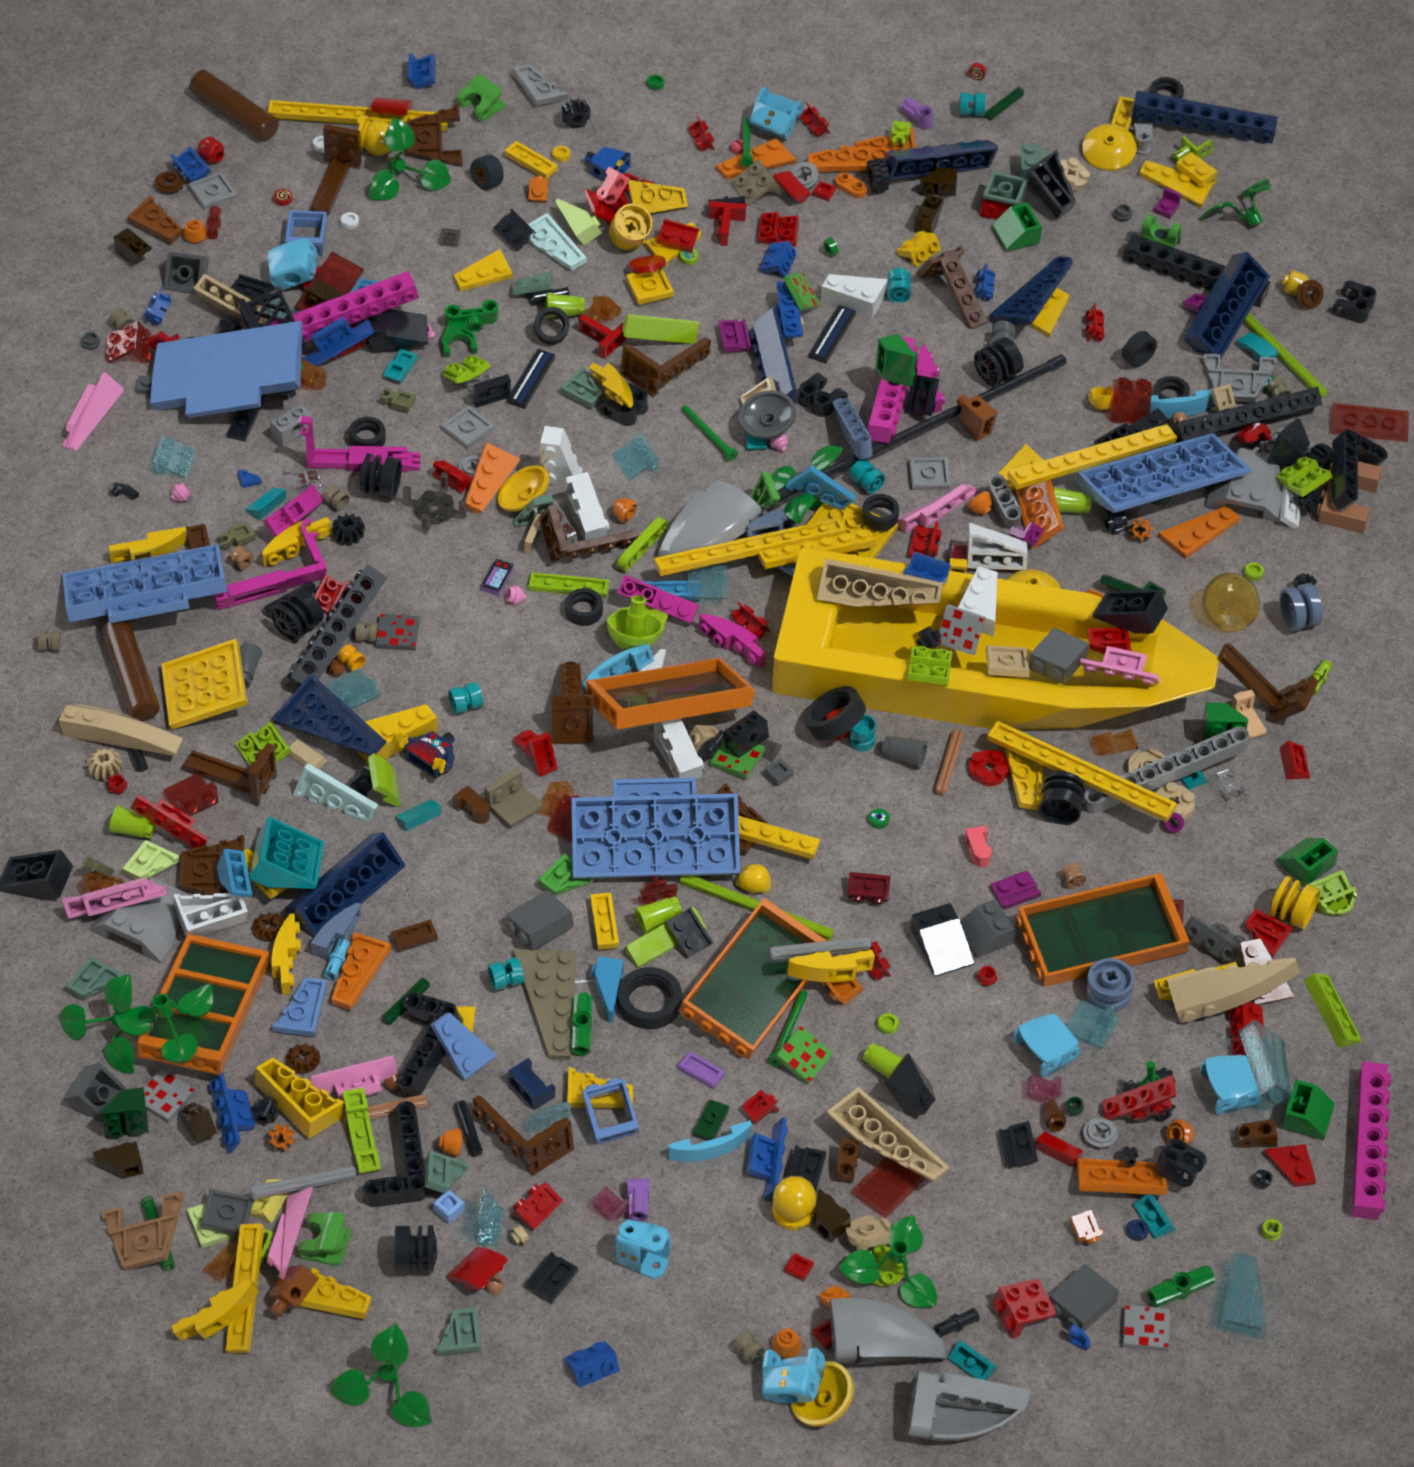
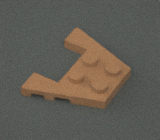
M181 1191L162 1196V1217L124 1227V1210L120 1207L102 1212V1217L106 1221L108 1232L112 1236L114 1247L124 1269L130 1270L168 1259L184 1199V1194Z

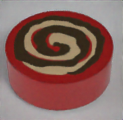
M973 63L968 70L969 77L979 81L983 80L987 73L986 67L981 63Z
M288 189L277 190L274 193V202L279 206L291 204V191Z

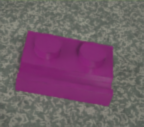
M737 319L718 321L724 353L742 352L743 349L751 351L745 319H742V321H737Z
M1028 870L990 884V889L999 903H1001L1003 910L1041 897V891L1038 890L1037 884Z

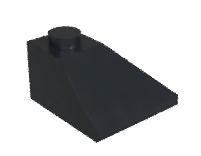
M1297 417L1278 434L1267 463L1291 466L1299 458L1308 456L1309 451L1307 450L1310 446V441L1300 418Z
M906 1054L884 1084L905 1114L925 1115L936 1100L933 1087L912 1056Z

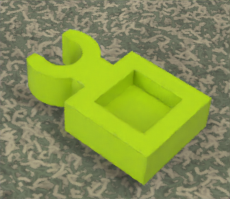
M893 121L891 131L892 147H895L896 143H901L902 148H905L906 140H909L911 123Z

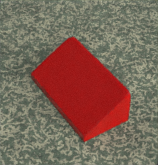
M790 171L773 175V178L797 202L804 203L811 195L806 187Z
M1286 741L1279 748L1285 778L1287 780L1309 779L1310 773L1304 746Z
M1046 1131L1035 1141L1037 1150L1072 1168L1083 1153V1150Z

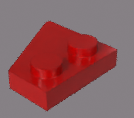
M1088 628L1089 649L1105 654L1107 646L1132 651L1129 631L1122 628Z
M1257 909L1253 911L1244 927L1254 940H1262L1272 959L1292 931L1291 926Z
M1306 1144L1265 1149L1264 1154L1267 1159L1270 1158L1277 1165L1276 1168L1287 1177V1180L1294 1187L1316 1184V1177Z

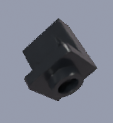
M365 767L349 779L348 787L367 797V792L373 789L370 770Z

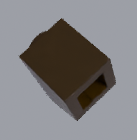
M938 168L921 178L919 194L956 196L957 169Z
M927 193L915 215L913 232H934L942 211L944 198Z
M129 228L113 237L115 252L127 262L138 259L152 250L149 244Z
M190 1103L183 1107L184 1110L179 1111V1115L193 1140L198 1142L218 1134L210 1111L206 1107Z
M136 1141L126 1142L110 1148H102L93 1152L95 1166L120 1179L144 1174Z
M819 1189L816 1200V1230L832 1243L846 1231L847 1227L848 1229L850 1228L851 1216L845 1208H841L835 1203L831 1195L825 1194Z

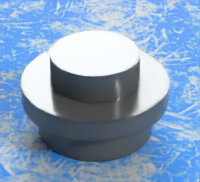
M1120 204L1115 209L1114 215L1117 219L1125 221L1131 219L1133 211L1129 205Z
M90 331L83 335L81 342L83 347L94 349L100 345L101 340L97 333Z

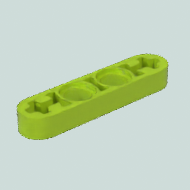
M660 516L657 517L619 557L617 568L627 572L666 531L668 521Z

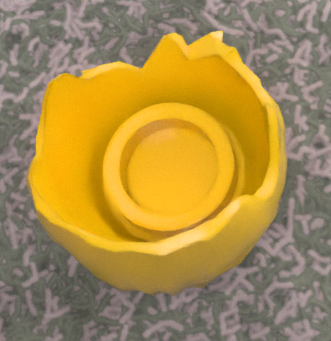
M1099 385L1093 389L1091 388L1088 400L1098 410H1109L1114 407L1118 390L1116 389L1114 392L1110 385L1106 389Z
M749 864L738 875L736 886H739L751 895L759 892L767 893L771 888L770 874L760 864Z

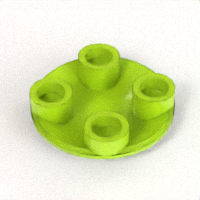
M878 1245L869 1252L875 1256L876 1263H879L885 1257V1254L889 1253L891 1247ZM888 1259L881 1267L877 1268L880 1275L878 1280L872 1284L885 1287L898 1283L905 1275L903 1264H895Z

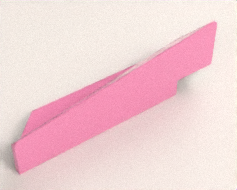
M102 373L97 386L88 384L67 422L66 431L69 434L62 444L63 448L76 451L123 393L124 389L107 373Z
M962 484L950 493L900 516L897 522L898 528L906 534L915 528V525L918 526L920 524L922 527H928L979 491L970 484Z
M141 878L86 893L83 896L62 898L68 919L84 914L92 916L167 895V886H160L146 878Z
M313 1187L289 1195L287 1198L286 1214L282 1213L267 1258V1263L270 1266H275L280 1271L279 1277L281 1279H285Z

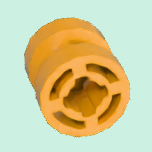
M348 644L340 650L338 660L343 664H347V667L352 672H356L363 667L366 657L361 652H356L357 650L354 646Z

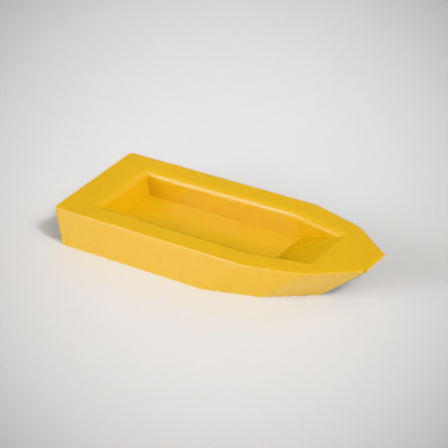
M804 547L800 549L774 653L772 691L776 694L816 700L819 696L832 689L850 686L857 690L866 705V709L992 729L997 721L1017 730L1072 729L1215 689L1219 660L1217 659L1218 656L1162 619L1154 633L1135 634L1129 631L1132 652L1147 655L1143 672L1157 674L1161 679L1160 683L1154 682V685L1145 684L1141 679L1136 678L1134 681L1127 680L1118 674L1108 676L1099 670H1096V672L1086 671L1082 665L1064 685L1030 669L1029 677L988 675L986 646L1026 648L1029 663L1031 652L1053 628L1085 642H1088V628H1119L1093 618V613L1103 599L1102 597L1091 593L997 578L994 636L981 633L975 655L943 645L934 648L953 651L948 686L907 681L912 646L918 647L916 640L919 636L917 633L931 626L932 630L938 629L940 631L946 606L948 604L955 607L959 606L974 575L949 571L947 582L942 587L939 603L855 607L817 599L825 558L902 574L909 564ZM1088 648L1087 659L1103 663L1105 654Z

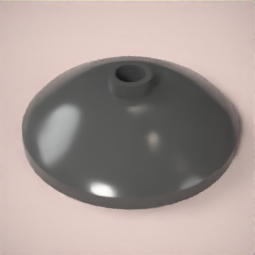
M772 390L754 394L743 403L739 412V422L742 429L748 435L758 439H770L782 435L793 425L796 418V408L792 399L782 392Z

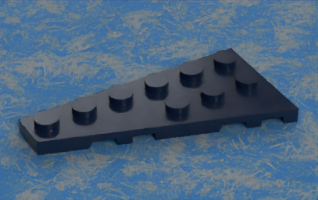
M1057 256L989 314L991 321H1008L1013 324L1032 325L1072 266L1073 261L1071 257Z
M310 674L271 718V720L281 725L368 756L373 753L377 754L387 743L385 739L313 674Z

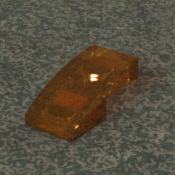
M1132 729L1114 735L1109 731L1092 737L1098 755H1111L1139 749Z

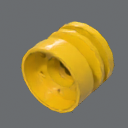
M638 204L622 206L609 226V236L614 245L622 250H634L642 246L652 229L650 213Z
M1286 876L1274 894L1270 916L1276 918L1280 913L1279 918L1281 921H1284L1291 914L1290 925L1304 930L1315 911L1321 890L1307 884L1302 891H1299L1300 881L1296 880L1292 885L1293 878Z

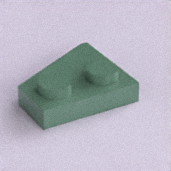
M548 271L516 280L512 287L513 294L518 295L550 290L554 278L553 272Z
M583 366L561 386L562 394L591 409L603 398V392L595 385L592 377L589 378Z
M540 495L532 499L513 520L515 528L532 524L537 514L541 515L548 506H553L552 495Z
M90 957L65 986L66 991L85 1000L104 991L105 985L110 979L123 976L124 974Z
M430 1150L426 1157L424 1187L446 1193L466 1171L469 1163Z
M476 1307L453 1310L441 1344L437 1347L438 1356L481 1351Z

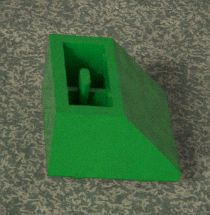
M1028 202L1011 206L992 224L1006 251L1037 244L1041 241L1042 226Z
M899 334L878 338L876 371L883 380L909 387L913 386L915 362L917 361L916 353L911 350L907 342Z
M1206 702L1201 726L1203 741L1235 727L1247 729L1248 718L1229 704Z
M1305 838L1278 857L1277 862L1306 886L1335 866L1338 850L1325 838Z
M1296 1079L1282 1128L1324 1140L1335 1103L1317 1085Z

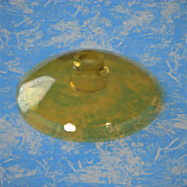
M1223 573L1214 577L1206 585L1202 595V607L1206 617L1214 626L1225 631L1234 632L1245 629L1253 623L1259 612L1260 599L1255 586L1246 577L1236 573ZM1224 602L1229 604V608L1224 606Z

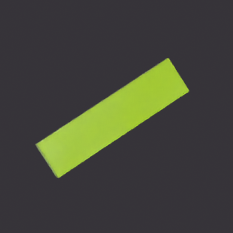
M531 572L529 591L569 595L576 589L587 588L598 592L602 598H607L609 579Z

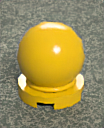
M361 115L357 120V123H360L358 130L360 131L361 151L365 148L375 156H383L390 153L391 150L385 145L384 139L390 123L384 120H374L371 122L369 116Z
M790 1176L782 1179L776 1186L773 1194L772 1215L779 1226L786 1230L796 1231L798 1228L808 1227L813 1222L816 1213L817 1196L811 1182L803 1177Z

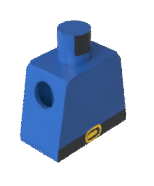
M602 147L597 154L589 151L585 156V162L591 164V174L605 181L608 175L605 172L608 167L622 174L630 168L631 154L609 147Z

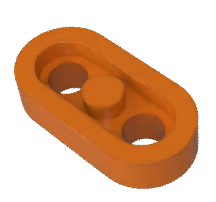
M840 173L836 176L835 186L854 198H863L867 195L868 187L864 182L848 173Z

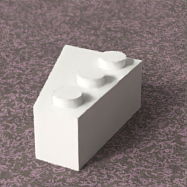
M829 274L822 285L821 301L837 307L840 305L855 310L857 314L873 318L887 294L888 279Z
M545 426L540 442V466L544 467L549 473V484L566 485V477L581 474L582 468L577 463L576 454H573L571 450V443L563 428Z
M588 472L566 477V504L583 541L607 536V531L610 530L609 523L604 518Z
M969 523L967 568H978L980 566L986 569L1026 570L1028 555L1026 541Z
M978 566L958 608L986 616L982 633L994 636L997 572Z
M681 718L654 723V743L675 778H701L704 764L702 759L698 757Z
M230 893L201 896L200 894H194V896L173 894V905L185 937L188 934L204 936L247 922L248 911L242 896L231 895Z

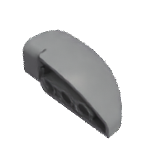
M716 480L704 491H698L678 514L659 549V557L733 541L747 531V526L761 514V508L750 496L737 487Z
M830 1299L833 1360L835 1363H855L857 1354L859 1365L946 1361L943 1340L928 1325L911 1313L895 1305L873 1299Z
M918 1370L913 1376L910 1386L907 1410V1435L939 1441H955L987 1434L1010 1422L1027 1407L1030 1389L951 1373L941 1374V1380L938 1382V1374Z

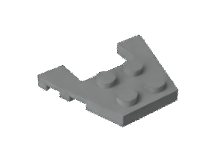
M1203 355V362L1212 387L1231 384L1235 402L1255 403L1277 366V358L1260 357L1259 371L1220 369L1221 355Z

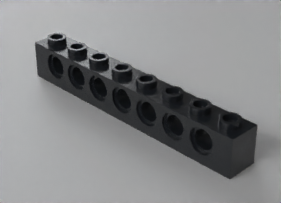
M1132 234L1124 248L1123 260L1210 291L1226 267L1225 265L1136 234ZM1267 281L1253 306L1259 308L1262 306L1269 292L1270 281Z
M1318 387L1176 422L1171 424L1174 434L1177 436V443L1311 409L1323 404Z
M368 564L364 570L359 569L354 577L357 581L354 584L350 582L344 591L347 594L346 597L343 598L341 596L335 604L337 610L335 612L331 610L325 619L328 622L327 625H321L316 632L318 636L316 641L312 639L307 645L308 653L306 655L304 653L301 654L296 662L299 664L297 669L292 667L286 676L289 679L285 685L286 687L295 692L310 674H313L319 680L388 577Z

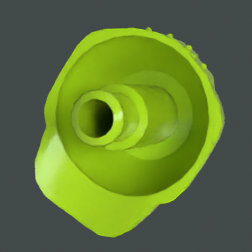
M636 595L631 597V606L620 608L608 617V633L621 650L625 651L645 644L650 645L652 648L662 637L668 614L645 605L646 598Z

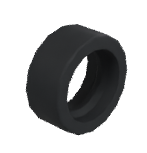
M1157 78L1150 86L1149 93L1159 94L1157 91L1169 90L1176 94L1170 97L1183 99L1184 87L1175 78Z
M546 307L536 315L533 325L534 333L543 343L557 344L563 341L568 334L570 327L569 318L560 308ZM554 315L560 318L563 325L562 331L556 336H548L543 333L540 324L544 317Z
M1139 331L1125 343L1122 349V358L1132 367H1140L1147 363L1157 349V341L1148 332Z
M1165 376L1155 383L1153 395H1158L1159 399H1169L1170 397L1163 395L1161 391L1174 389L1182 394L1180 397H1189L1190 387L1180 377Z
M367 416L361 417L350 425L349 441L351 446H383L385 444L386 430L384 424L379 419ZM364 430H373L378 435L372 439H362L357 436V433Z
M886 494L871 495L863 503L862 520L869 528L877 531L891 529L899 520V504L893 497ZM881 507L888 509L892 514L886 517H878L869 511Z
M581 588L572 591L567 596L565 602L567 618L570 622L580 626H589L598 622L603 613L602 597L592 589ZM585 601L594 604L596 608L590 612H579L573 608V605Z

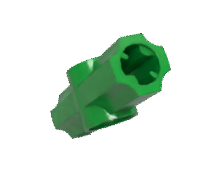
M587 993L574 995L572 1053H575L577 1056H585L590 1053L593 997Z
M1204 1265L1187 1273L1177 1272L1172 1279L1148 1288L1147 1294L1151 1304L1157 1308L1176 1299H1186L1190 1293L1214 1284L1216 1279L1211 1267Z

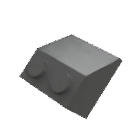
M168 252L164 289L196 293L194 287L204 274L207 275L209 257Z
M996 899L976 906L960 922L967 944L976 958L1014 943L1015 928Z
M99 1062L84 1067L64 1100L77 1112L103 1122L101 1110L121 1090L127 1088Z

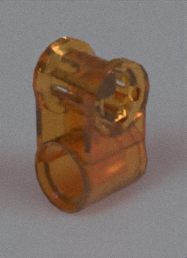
M595 295L590 309L586 310V314L594 320L612 321L614 317L617 318L621 314V307L608 296Z
M301 359V363L304 365V369L301 370V384L314 390L323 389L326 386L327 372L323 368L311 364L305 359Z
M89 872L83 877L84 894L125 882L116 876Z

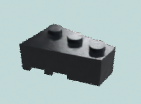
M1055 150L1029 168L1025 178L1028 179L1030 185L1056 218L1059 219L1072 210L1076 201L1069 181H1067L1064 174L1063 165L1060 163L1058 151Z

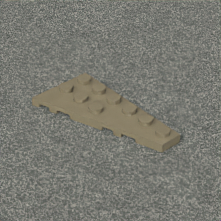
M513 949L514 957H518L522 966L524 986L549 1059L571 1060L577 951Z

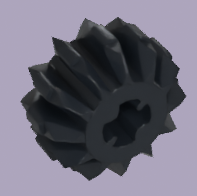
M577 97L575 100H572L570 98L569 102H564V106H561L560 116L566 126L571 125L572 128L575 126L581 127V124H587V120L590 119V106L584 99L580 100Z
M1317 443L1314 448H1311L1307 457L1316 460L1320 468L1329 470L1332 463V449L1327 444Z
M345 513L344 516L338 515V518L333 520L332 534L336 542L341 541L343 545L349 542L352 545L353 541L359 543V540L364 537L365 524L360 516L356 517L354 513L352 515Z

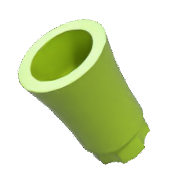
M547 292L545 308H560L567 316L583 315L585 300L582 297ZM548 315V316H546V318L557 317V316H554V315Z
M1053 486L1060 512L1079 514L1090 512L1092 498L1089 495Z
M117 805L112 814L109 832L152 839L157 825L142 815Z
M677 897L665 898L654 903L634 907L637 922L644 934L649 933L683 912Z
M874 1043L868 1046L863 1055V1060L887 1079L904 1058Z

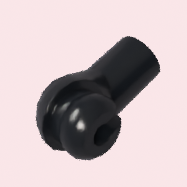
M115 482L109 489V492L114 496H118L120 492H123L132 500L139 497V492L128 484Z
M1123 1147L1121 1149V1157L1126 1166H1134L1136 1158L1139 1156L1137 1148Z

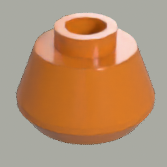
M199 220L188 221L182 233L183 238L190 243H200L208 235L207 229Z
M983 491L967 503L968 509L976 514L981 513V515L989 512L992 509L990 506L993 504L990 492Z
M628 498L617 499L612 505L613 514L620 523H627L636 513V501Z
M1175 1119L1168 1125L1166 1135L1168 1141L1171 1138H1177L1189 1145L1194 1140L1195 1131L1191 1124L1182 1119Z
M454 1128L445 1131L444 1135H440L439 1148H443V1153L454 1158L461 1155L462 1130Z
M782 1329L772 1339V1349L782 1358H793L802 1350V1340L792 1329Z

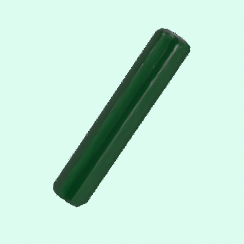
M1020 87L1015 88L985 112V118L993 120L1024 95V89Z
M425 978L419 979L382 1015V1021L387 1025H391L406 1011L403 1005L404 998L410 993L423 994L430 987L429 981Z

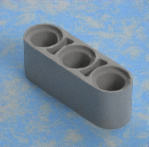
M992 474L988 478L987 491L990 492L992 503L1005 527L1011 529L1013 526L1017 528L1021 521V509L1005 478L1001 474Z

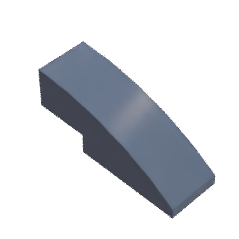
M785 509L777 510L751 522L747 526L746 538L796 527V522L788 518Z
M360 903L347 907L321 928L311 942L312 955L327 960L338 939H349L362 916Z

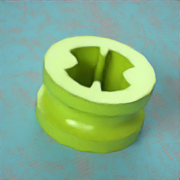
M1276 1219L1266 1220L1262 1228L1263 1237L1270 1241L1278 1240L1282 1234V1224ZM1269 1227H1270L1271 1229L1276 1228V1232H1274V1231H1268V1228H1269Z

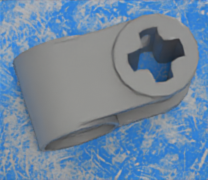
M1134 123L1133 136L1137 144L1136 153L1139 155L1150 153L1152 124Z

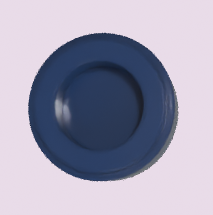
M1140 1219L1131 1220L1126 1229L1127 1236L1133 1241H1143L1147 1238L1149 1232L1147 1223Z

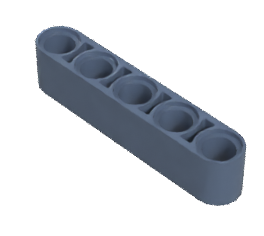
M847 398L836 399L833 402L835 421L855 456L860 459L871 457L873 455L871 436L851 401Z

